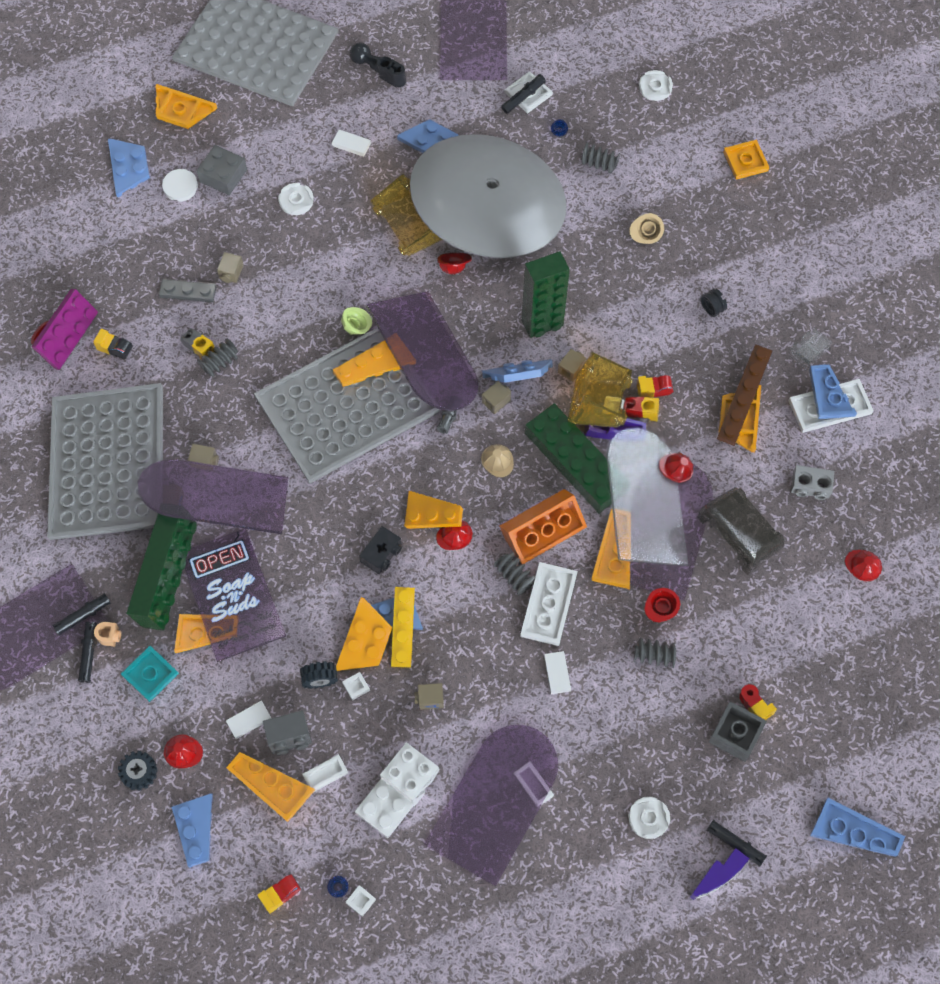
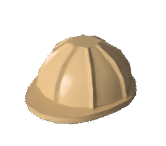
M652 213L638 217L630 226L632 239L639 243H655L664 233L662 219Z
M497 444L491 445L482 453V465L492 475L505 477L512 472L514 466L513 456L507 447Z

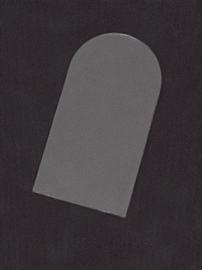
M628 428L620 431L610 441L607 449V465L618 560L688 566L678 482L663 476L659 469V461L665 455L671 454V451L657 435L641 428Z

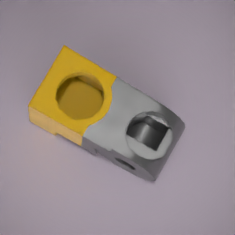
M192 328L180 338L182 344L197 354L200 359L203 355L208 357V351L214 352L213 348L215 346L213 342Z

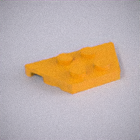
M159 84L155 86L156 117L159 120L189 129L217 109L216 103Z
M761 385L758 386L736 441L737 444L755 453ZM735 393L722 396L718 432H720Z
M363 597L360 598L336 665L337 671L379 666L391 634L392 627Z

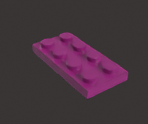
M70 289L31 347L54 369L60 370L98 314V311L76 289Z

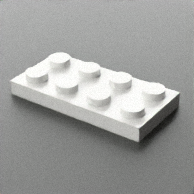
M860 379L839 384L843 393L849 398L848 401L851 407L856 410V417L818 419L813 391L790 397L788 401L801 432H808L872 414L873 408Z
M539 562L520 637L559 646L578 571Z

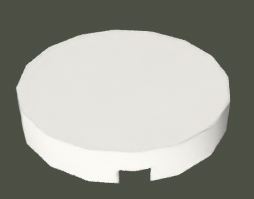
M648 71L640 78V93L649 100H663L672 92V79L662 71Z
M177 169L165 176L162 187L169 199L185 201L195 195L198 183L191 171Z
M292 183L283 187L278 200L284 212L291 215H300L312 207L314 198L308 186Z
M643 797L631 806L628 814L629 824L638 836L645 839H655L663 835L668 829L670 812L667 806L660 800H657V798Z

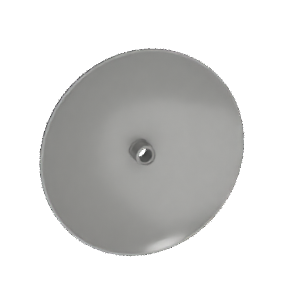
M469 134L442 140L428 148L419 157L411 173V199L423 222L431 231L447 243L475 255L492 258H512L533 253L550 243L564 223L566 197L556 174L536 154L519 144L503 138Z

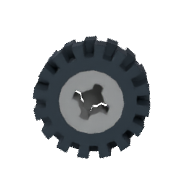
M327 661L322 663L316 662V664L310 663V665H305L300 669L301 683L304 688H322L338 682L335 663H327Z
M132 751L129 756L126 754L124 756L125 759L120 761L121 766H118L120 780L131 790L137 789L140 791L142 790L141 788H149L148 785L154 783L153 779L157 778L156 772H158L153 758L146 752L142 753V751H137V753Z

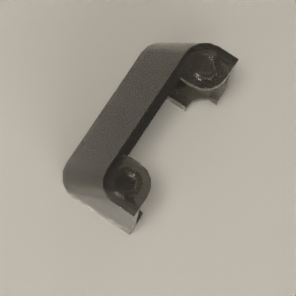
M734 487L708 502L701 508L697 516L702 524L710 522L708 526L710 528L715 527L738 554L737 559L739 561L742 559L744 566L741 569L747 575L784 547L785 539L783 535L775 531L747 499L745 492L741 488Z

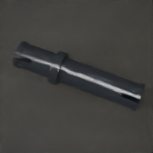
M538 74L532 81L525 83L520 91L502 104L501 108L504 113L509 114L527 97L534 95L536 90L546 83L543 75Z
M103 593L91 602H86L83 607L52 626L60 636L91 615L95 616L96 612L111 604L106 594Z
M89 621L85 622L84 638L81 639L83 646L78 682L84 683V681L91 683L94 647L97 646V640H95L96 637L94 635V629L98 625L96 622L91 624Z
M714 819L706 830L733 849L739 850L759 867L767 857V855L751 846V842H745Z

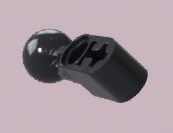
M359 42L351 47L350 58L354 63L369 64L370 68L375 70L382 80L394 87H403L406 84L405 67L402 64L386 56H373L369 46L365 43Z

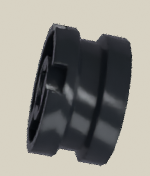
M713 288L700 297L702 307L711 317L719 315V312H724L728 307L726 299H722L721 296L723 294L718 289Z

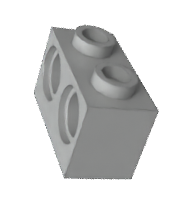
M796 465L792 476L791 493H795L799 497L814 496L818 500L829 499L833 492L835 471ZM799 480L805 481L806 485L801 484ZM818 483L824 484L825 488L820 487Z

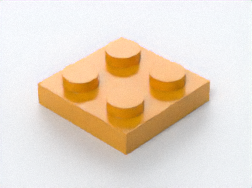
M757 139L724 148L723 153L735 180L769 170V165Z

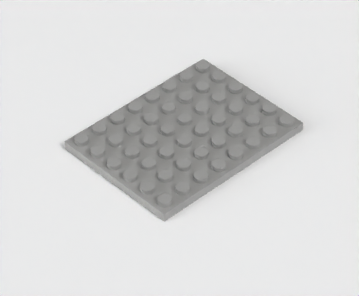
M209 0L172 58L173 61L293 107L339 31L336 27L264 0Z
M383 325L254 393L256 400L309 484L440 412V408L409 365L401 367L400 370L384 372L383 375L371 376L364 381L344 387L333 374V369L391 337Z
M162 384L52 397L47 538L56 540L154 528L160 505H163Z

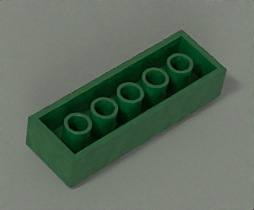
M561 251L525 263L521 321L530 338L541 337L551 330L558 331L564 325L570 269Z
M555 403L525 425V435L598 514L628 492L630 483Z
M160 505L126 614L142 628L164 631L166 624L169 622L171 606L175 602V593L180 585L182 570L186 566V557L191 549L193 534L197 530V522L180 506Z

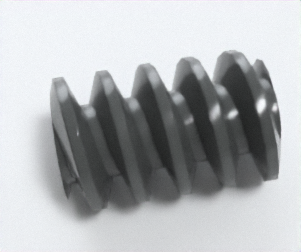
M588 142L585 144L582 153L583 165L588 162L589 167H592L595 164V168L599 169L602 167V171H606L608 168V173L610 174L616 169L620 159V153L617 157H615V151H612L609 155L607 148L604 152H601V146L595 150V144L588 148Z
M226 338L225 343H219V348L215 346L213 348L214 352L208 351V357L203 355L201 357L202 361L197 359V362L207 374L214 377V370L220 373L219 366L225 369V362L232 364L231 357L236 360L238 359V350L231 340Z
M512 552L501 556L493 566L498 567L497 570L499 573H503L504 579L508 578V584H513L512 588L513 590H518L517 594L519 596L530 589L535 576L527 577L530 570L523 572L525 564L518 566L520 558L513 560L515 553Z
M639 638L635 646L634 663L639 657L641 664H643L645 659H648L649 665L652 664L653 660H656L657 666L660 665L661 661H664L665 667L668 666L669 662H672V667L674 668L676 661L675 643L672 642L668 648L666 641L660 646L658 640L652 645L650 639H647L644 644L643 638Z

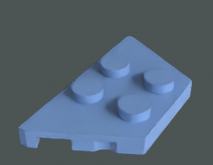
M429 119L400 133L397 136V140L424 153L434 144L458 136V134Z
M108 139L116 196L120 197L126 190H132L139 183L150 178L146 150L141 145Z
M552 359L537 362L525 360L518 365L507 363L500 368L482 370L483 378L491 377V380L504 383L542 377L544 373L549 371L548 368L553 367Z

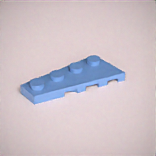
M830 798L825 800L810 834L812 837L894 857L898 856L905 836Z

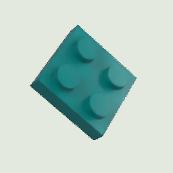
M151 646L121 673L122 677L149 702L179 674Z

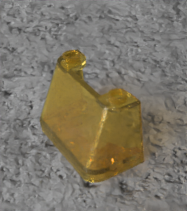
M402 174L370 200L374 205L372 208L378 216L382 215L385 217L400 240L398 242L400 245L398 249L404 256H411L443 240L431 231L418 215L411 199L410 179L406 175Z
M592 352L576 377L568 421L577 425L604 427L624 425L627 415L625 414L626 410L621 408L624 390L626 388L629 389L632 384V370Z

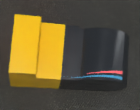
M102 328L93 341L98 351L122 359L127 358L133 347L132 343L128 340L109 334L107 330Z

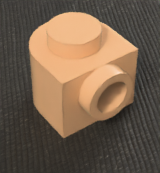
M101 622L94 629L96 639L104 646L115 647L116 642L121 640L122 632L116 623Z

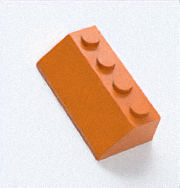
M563 489L499 527L516 557L520 558V563L525 564L587 528L575 496L566 489Z

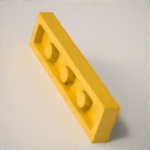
M395 587L391 667L411 668L415 588Z

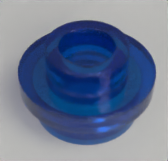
M555 120L551 125V132L555 136H564L568 132V125L564 120Z
M335 876L329 880L327 889L331 896L341 898L348 892L349 885L344 877ZM337 883H340L342 885V889L340 891H336L334 889V886Z

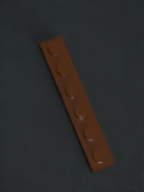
M755 344L717 440L735 446L773 350Z

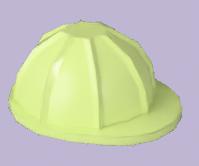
M350 307L343 311L341 322L344 330L350 335H362L371 328L372 318L365 310Z

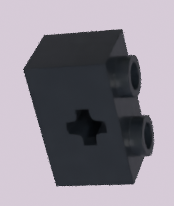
M381 526L359 555L360 562L377 574H380L382 570L386 571L391 564V558L394 555L397 556L402 550L401 538Z

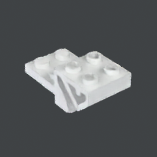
M406 742L380 774L381 779L355 810V813L386 838H389L412 807L425 794V788L432 783L439 771V767Z

